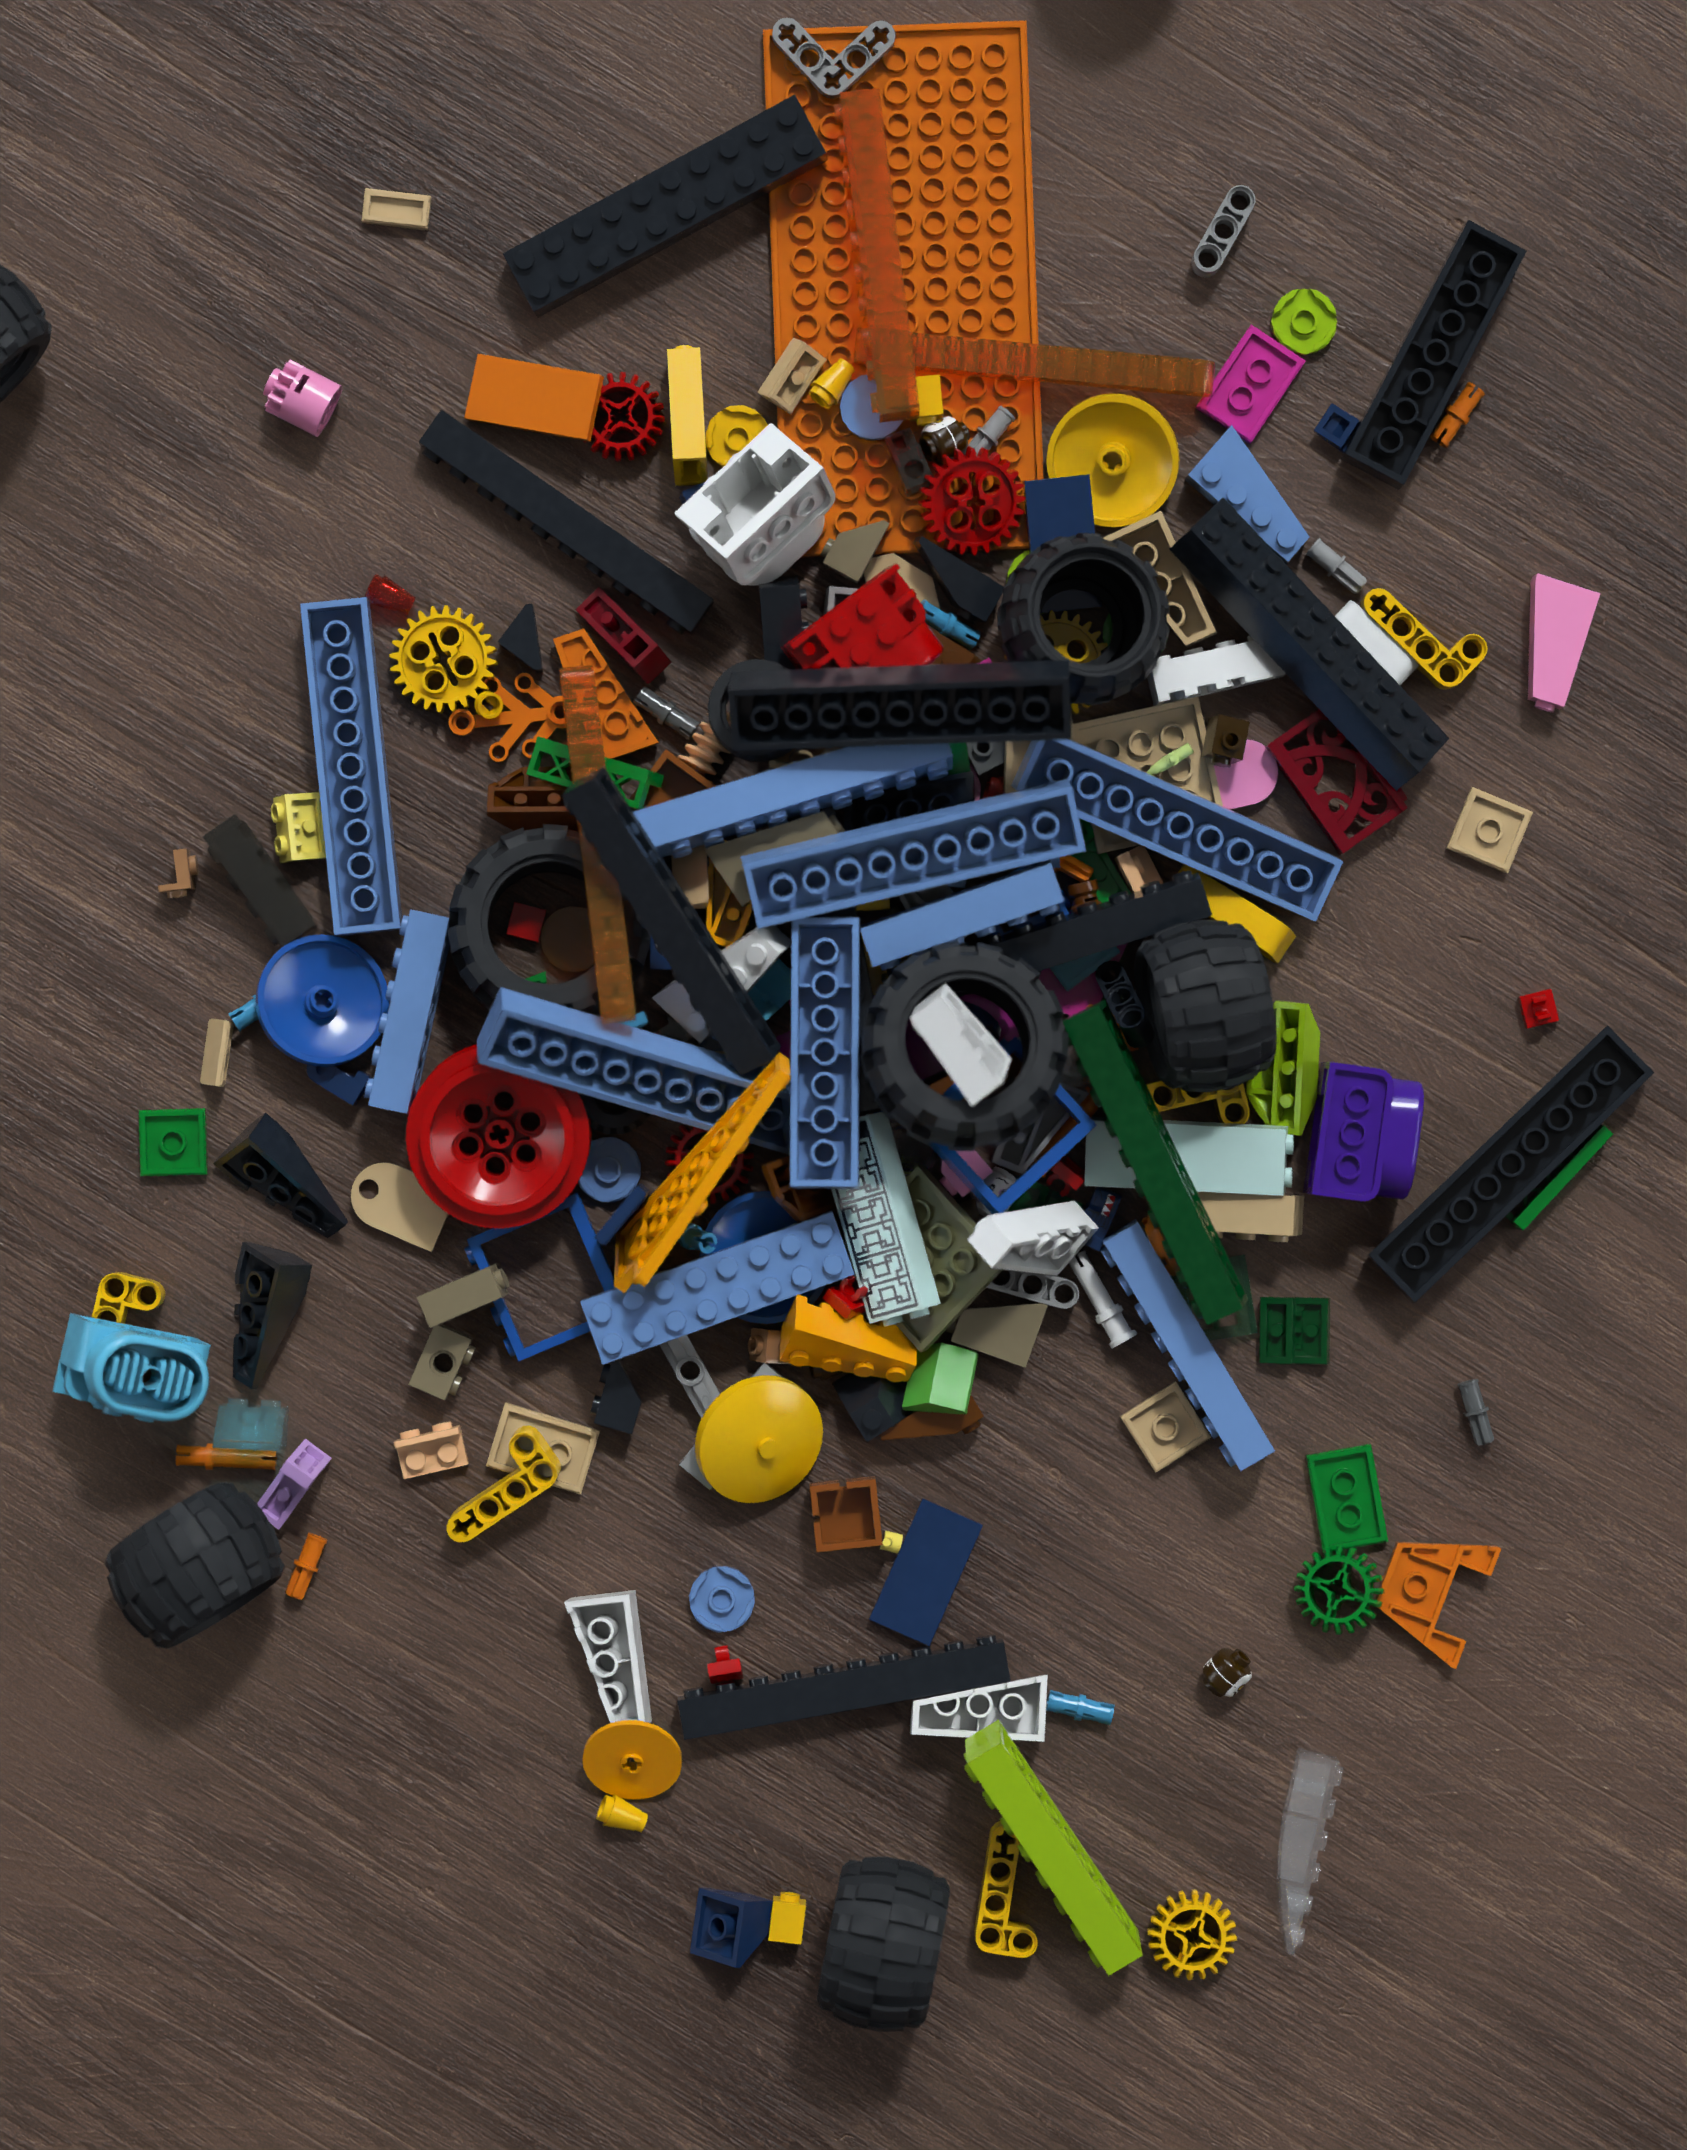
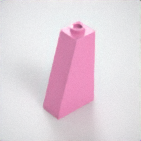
M1538 573L1532 577L1530 583L1528 700L1536 702L1534 707L1554 712L1555 708L1561 709L1565 706L1600 593Z

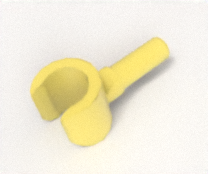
M885 1530L883 1545H881L880 1549L898 1554L902 1545L903 1535Z

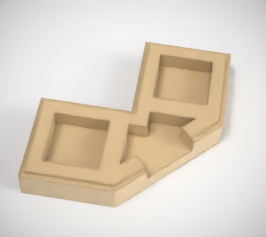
M894 553L871 559L864 572L866 583L885 568L897 563L900 567L898 573L909 588H913L916 592L915 596L921 602L925 599L940 609L933 577Z

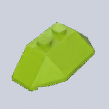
M1278 1000L1273 1003L1277 1032L1274 1059L1266 1071L1258 1072L1257 1076L1246 1082V1095L1258 1115L1265 1122L1264 1125L1288 1126L1289 1135L1300 1136L1317 1100L1320 1031L1309 1004Z

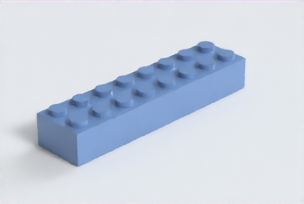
M801 918L792 920L790 1187L792 1189H859L861 922L859 918Z
M831 1210L803 1222L786 1226L655 1273L645 1287L639 1283L637 1285L632 1284L625 1293L617 1288H613L582 1299L580 1302L602 1364H606L855 1274Z
M1134 1219L1106 1236L1105 1240H1103L1105 1246L1100 1249L1111 1268L1117 1265L1122 1275L1117 1277L1127 1296L1135 1294L1139 1303L1134 1305L1136 1311L1145 1325L1149 1322L1153 1324L1156 1329L1151 1334L1162 1353L1168 1350L1173 1359L1168 1362L1179 1382L1186 1379L1190 1388L1186 1389L1185 1392L1196 1411L1203 1408L1207 1414L1202 1420L1213 1439L1218 1436L1222 1439L1224 1444L1219 1449L1229 1466L1232 1467L1237 1464L1240 1471L1273 1453L1275 1451L1137 1220Z

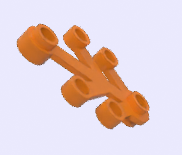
M521 673L515 678L514 684L516 689L520 693H529L543 707L530 709L503 688L498 678H485V684L489 681L497 682L498 689L494 693L501 697L503 705L511 711H504L496 718L487 719L479 714L472 715L466 709H458L452 712L448 724L451 731L458 736H467L473 732L474 728L512 724L499 742L492 744L489 748L490 758L495 762L501 763L507 760L510 748L531 722L545 721L532 739H527L522 744V753L529 759L532 756L526 753V746L529 743H536L537 737L548 739L556 728L565 729L570 727L575 722L578 712L575 703L569 697H552L535 683L530 674ZM527 677L530 679L531 685L528 689H521L518 683L521 678ZM560 706L567 709V715L562 719L555 716V710ZM460 717L468 719L469 725L467 728L459 729L456 722ZM501 746L505 749V755L502 758H495L493 756L495 747Z

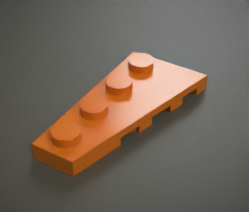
M581 629L554 638L553 642L592 753L615 759L659 744L586 630Z

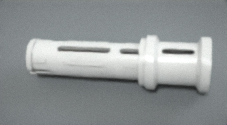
M1083 1250L1077 1254L1083 1267L1079 1265L1075 1256L1069 1264L1098 1314L1095 1316L1097 1324H1102L1111 1340L1109 1345L1112 1349L1137 1335V1332L1131 1330L1121 1313L1124 1309L1118 1303L1114 1304L1089 1260L1086 1251Z

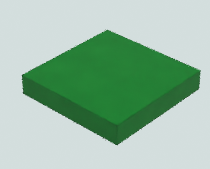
M206 1108L139 1110L140 1176L208 1174Z

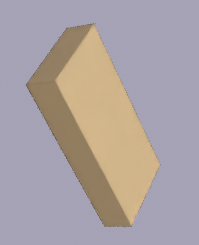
M365 188L361 221L367 224L428 231L432 197L429 195Z

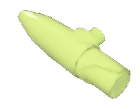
M1186 743L1154 763L1147 773L1150 775L1162 773L1194 754V751L1190 744Z

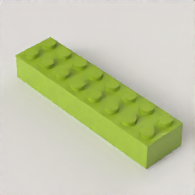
M999 1719L965 1739L966 1752L963 1755L967 1762L964 1765L967 1774L974 1783L980 1782L985 1790L982 1792L985 1801L992 1810L994 1808L998 1809L1002 1815L1000 1822L1009 1836L1013 1834L1020 1842L1018 1849L1027 1863L1030 1861L1034 1863L1038 1869L1035 1873L1044 1889L1050 1887L1056 1896L1053 1898L1057 1909L1063 1916L1068 1914L1073 1922L1071 1928L1080 1942L1085 1940L1090 1947L1088 1953L1097 1968L1102 1966L1109 1976L1142 1957L1137 1927Z

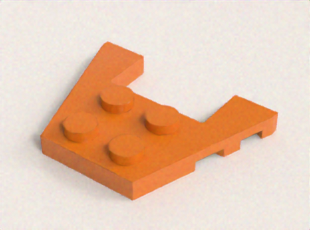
M1396 1542L1383 1575V1580L1379 1588L1385 1589V1593L1376 1594L1375 1597L1376 1600H1380L1383 1603L1382 1607L1378 1608L1450 1667L1456 1669L1466 1640L1435 1629V1625L1458 1565L1491 1576L1501 1548L1493 1545Z

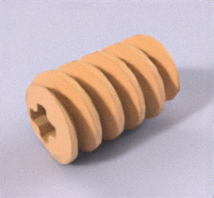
M726 711L727 721L731 728L730 713ZM701 722L699 726L705 734L693 733L692 738L697 743V746L686 744L685 749L690 756L679 755L677 758L703 777H705V773L715 776L717 772L712 763L723 765L724 760L719 755L720 751L729 754L730 752L718 741L710 727V723Z

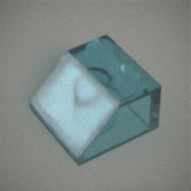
M228 1398V1404L222 1403L219 1405L213 1448L281 1451L287 1446L289 1407H281V1401L261 1400V1405H247L248 1399Z

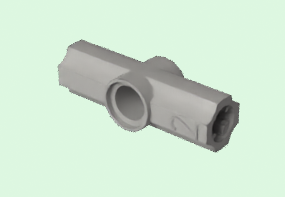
M687 1335L659 1344L677 1379L681 1382L702 1419L707 1408L720 1395L704 1362L699 1357ZM687 1361L697 1363L700 1368L699 1375L694 1379H687L681 1373V1366Z

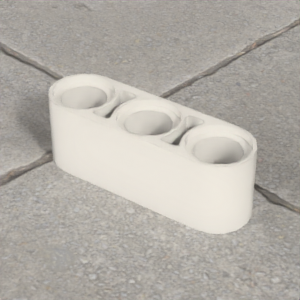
M1349 600L1335 615L1399 685L1418 668L1417 662L1354 601Z

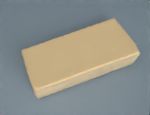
M793 338L758 390V394L788 414H792L827 359L804 341Z
M705 845L692 848L693 852L684 857L673 858V854L671 855L672 874L694 909H706L709 903L708 862Z
M209 1019L200 1078L202 1084L218 1087L226 1085L234 1028L233 1021Z

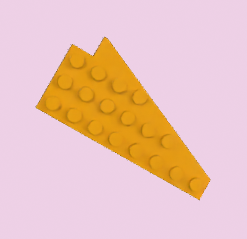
M779 1052L616 1233L614 1287L623 1293L632 1284L637 1285L639 1283L645 1287L676 1241L684 1234L694 1216L699 1217L704 1212L708 1204L707 1196L736 1154L742 1153L747 1147L750 1140L749 1135L779 1091H782L788 1085L791 1079L790 1059Z

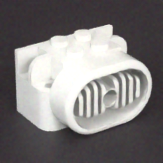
M770 423L739 453L734 454L717 474L709 477L703 487L675 512V515L689 527L692 538L703 547L706 554L723 568L724 572L731 579L741 585L755 586L769 583L780 577L817 542L824 528L825 514L834 504L836 495L824 468Z

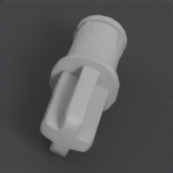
M999 406L982 428L978 427L976 429L978 433L969 442L968 446L975 449L976 455L981 447L989 450L993 445L997 446L998 438L1016 418L1007 409Z
M1320 538L1306 553L1307 556L1328 572V577L1332 575L1353 594L1358 593L1367 582L1363 575L1344 560L1346 558L1344 555L1340 557L1322 542Z

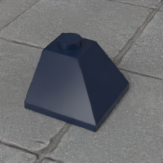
M704 1887L699 1888L690 1953L740 1968L768 1935L773 1901L748 1893Z

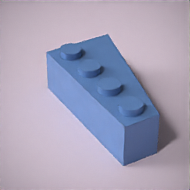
M1232 425L1185 479L1213 505L1224 498L1285 564L1288 563L1309 538L1305 529Z

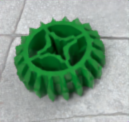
M1337 1545L1336 1555H1333L1332 1549L1329 1546L1324 1547V1559L1318 1552H1314L1312 1557L1316 1562L1315 1565L1309 1561L1303 1562L1304 1568L1309 1570L1308 1575L1300 1572L1297 1573L1296 1577L1304 1580L1305 1586L1297 1585L1294 1587V1590L1304 1592L1305 1597L1296 1599L1297 1605L1307 1603L1309 1606L1301 1614L1303 1617L1309 1616L1312 1613L1315 1614L1310 1623L1312 1626H1317L1323 1620L1322 1631L1325 1633L1329 1632L1332 1624H1334L1336 1635L1342 1634L1343 1624L1346 1625L1349 1633H1354L1355 1621L1361 1628H1365L1367 1623L1363 1616L1366 1615L1371 1619H1375L1377 1616L1374 1611L1369 1609L1370 1606L1382 1607L1383 1603L1380 1600L1374 1599V1594H1384L1385 1589L1374 1588V1583L1382 1581L1383 1577L1382 1575L1372 1577L1370 1574L1378 1566L1376 1563L1369 1564L1367 1567L1364 1566L1369 1557L1366 1553L1360 1555L1356 1560L1357 1549L1354 1547L1348 1550L1347 1556H1345L1343 1545ZM1343 1562L1341 1570L1338 1571L1336 1577L1332 1580L1317 1577L1320 1571L1329 1564ZM1353 1567L1363 1578L1365 1594L1352 1586L1351 1577L1353 1573L1351 1571ZM1339 1580H1342V1587L1347 1592L1354 1594V1596L1340 1595V1599L1337 1600V1592L1332 1590L1331 1587L1325 1586V1584L1339 1585ZM1314 1586L1327 1594L1328 1602L1326 1607L1328 1609L1326 1612L1320 1608L1315 1599ZM1346 1600L1362 1603L1359 1609L1350 1616L1344 1618L1336 1617L1337 1611L1341 1609L1342 1604Z

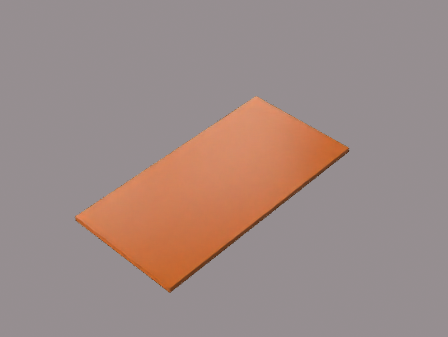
M1027 20L892 25L895 30V42L891 50L842 96L835 99L823 96L777 48L773 42V29L763 30L766 110L795 95L825 149L828 161L769 192L775 364L790 341L795 338L804 341L827 359L813 381L840 358L849 362L855 369L848 384L861 375L875 373L887 376L896 382L903 392L906 409L903 422L886 440L889 443L911 434L913 440L907 444H915L924 460L917 465L898 472L888 451L885 439L870 441L854 435L842 421L840 412L841 398L837 405H832L830 409H826L816 403L809 395V391L812 388L811 385L792 414H788L777 406L778 429L824 468L836 495L834 504L825 514V523L821 536L800 558L822 557L820 554L829 538L835 540L839 533L882 520L890 524L874 555L891 553L918 554L919 552L913 544L914 539L918 536H923L947 552H956V544L951 550H948L944 547L945 540L938 543L933 539L937 531L931 533L926 531L925 527L931 520L927 521L920 518V515L927 511V508L918 505V501L927 499V495L921 491H916L906 496L904 492V485L906 490L921 484L923 486L925 482H928L924 478L925 475L934 476L936 474L932 467L934 462L928 461L923 456L919 447V439L925 426H917V421L910 422L906 391V378L940 374L943 417L951 416L958 422H963L970 433L968 444L978 433L976 429L978 427L982 428L999 406L1007 409L1016 419L998 438V445H993L988 450V457L992 452L1000 454L999 462L1003 459L1010 461L1011 464L1008 470L1014 469L1019 473L1013 482L1019 481L1023 483V481L1044 479ZM868 26L804 29L834 59ZM780 29V40L783 41L787 38L794 44V49L791 50L792 54H795L801 44L807 42L805 39H802L799 44L793 38L794 29ZM877 30L874 31L875 39L869 46H867L865 41L861 42V44L868 48L872 56L876 55L872 48L878 42L888 43L886 40L887 31L879 33ZM805 50L800 56V61L807 67H813L819 62V55L814 50ZM853 51L848 55L847 63L852 68H861L866 63V57L859 51ZM841 63L837 65L841 69L836 77L831 78L829 75L825 77L827 80L825 88L834 87L837 90L840 88L838 81L844 74H846L848 79L852 77L845 72ZM974 472L969 473L970 481H972ZM992 475L987 476L983 480V491H987L993 486L994 480ZM960 477L955 478L950 483L951 493H955L961 488L962 481ZM1023 488L1016 491L1017 494L1024 496ZM973 495L972 500L967 501V505L971 507V503L977 501V497ZM1025 501L1017 503V507L1022 509L1024 514L1014 515L1013 518L1020 524L1019 527L1010 525L1007 529L1012 537L1008 538L1001 535L999 538L1002 546L998 547L990 542V551L1029 550ZM992 508L984 512L982 516L983 524L992 521L994 517ZM956 511L952 514L950 518L951 526L960 523L962 520L961 511ZM973 518L970 530H973L975 528V522L973 521Z

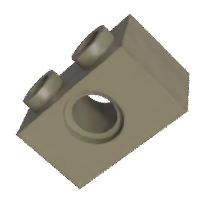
M443 1324L435 1325L408 1385L442 1400H446L449 1394L455 1396L463 1379L457 1376L462 1363L467 1366L469 1365L476 1347L471 1346L473 1338ZM445 1353L452 1358L453 1367L450 1371L443 1372L436 1367L435 1359L437 1355Z

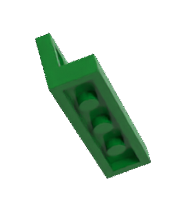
M537 737L526 775L569 787L573 782L570 781L565 769L574 763L580 764L584 773L582 777L604 766L628 805L640 810L643 809L650 785L661 788L665 776L542 737ZM544 753L552 755L556 764L555 768L546 773L538 771ZM588 766L593 767L595 769L590 771ZM560 773L561 778L556 777L555 775ZM631 780L640 782L634 800L627 799L621 787Z
M1600 1125L1568 1155V1158L1562 1164L1557 1166V1170L1551 1176L1549 1174L1545 1177V1182L1540 1188H1534L1531 1191L1536 1192L1528 1201L1527 1196L1523 1199V1206L1515 1215L1509 1212L1505 1217L1518 1230H1524L1606 1143L1613 1133L1605 1125Z

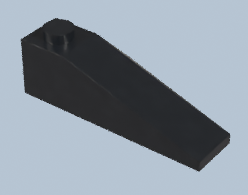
M970 771L947 775L937 780H917L916 785L907 789L897 790L895 786L883 790L884 795L874 799L865 800L864 796L853 799L852 804L844 808V832L975 801L974 774Z
M264 1113L248 1125L213 1163L237 1186L246 1191L250 1187L266 1196L265 1202L273 1207L277 1203L292 1211V1216L295 1220L326 1238L338 1232L348 1223V1220L292 1136L267 1113Z
M242 1242L235 1272V1284H240V1304H235L234 1315H239V1333L234 1336L233 1377L250 1389H257L305 1297L312 1265L294 1253L251 1242Z

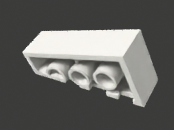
M1248 636V642L1236 644L1235 640H1229L1215 644L1216 649L1203 651V647L1184 651V656L1171 658V655L1161 656L1157 660L1156 667L1147 676L1153 704L1157 706L1280 678L1285 675V672L1251 636Z

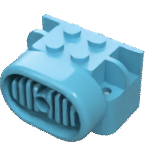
M70 1313L52 1391L70 1395L77 1400L88 1401L93 1404L94 1408L113 1416L122 1417V1414L134 1416V1419L145 1422L181 1420L195 1412L206 1397L209 1387V1373L206 1364L211 1345L196 1337ZM151 1369L152 1375L150 1379L143 1383L142 1376L144 1372Z

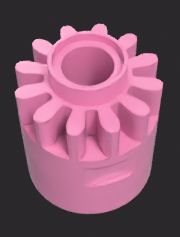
M289 360V362H286L283 371L278 368L274 369L265 385L263 395L269 399L265 405V411L318 437L326 427L337 406L342 386Z

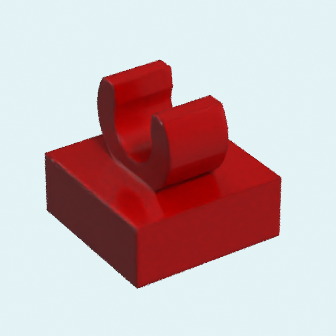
M1552 989L1518 996L1525 1029L1559 1021Z
M1065 1154L1052 1166L1051 1171L1053 1172L1049 1175L1046 1184L1050 1186L1055 1179L1063 1180L1065 1187L1060 1192V1195L1063 1197L1069 1193L1071 1187L1077 1190L1085 1181V1170Z
M854 1275L844 1278L839 1285L828 1288L823 1297L845 1319L852 1318L866 1311L862 1298L866 1296L868 1288L864 1286L856 1290L852 1287V1283L856 1278Z
M727 1645L715 1647L717 1662L707 1664L711 1684L743 1679L740 1658L730 1660Z

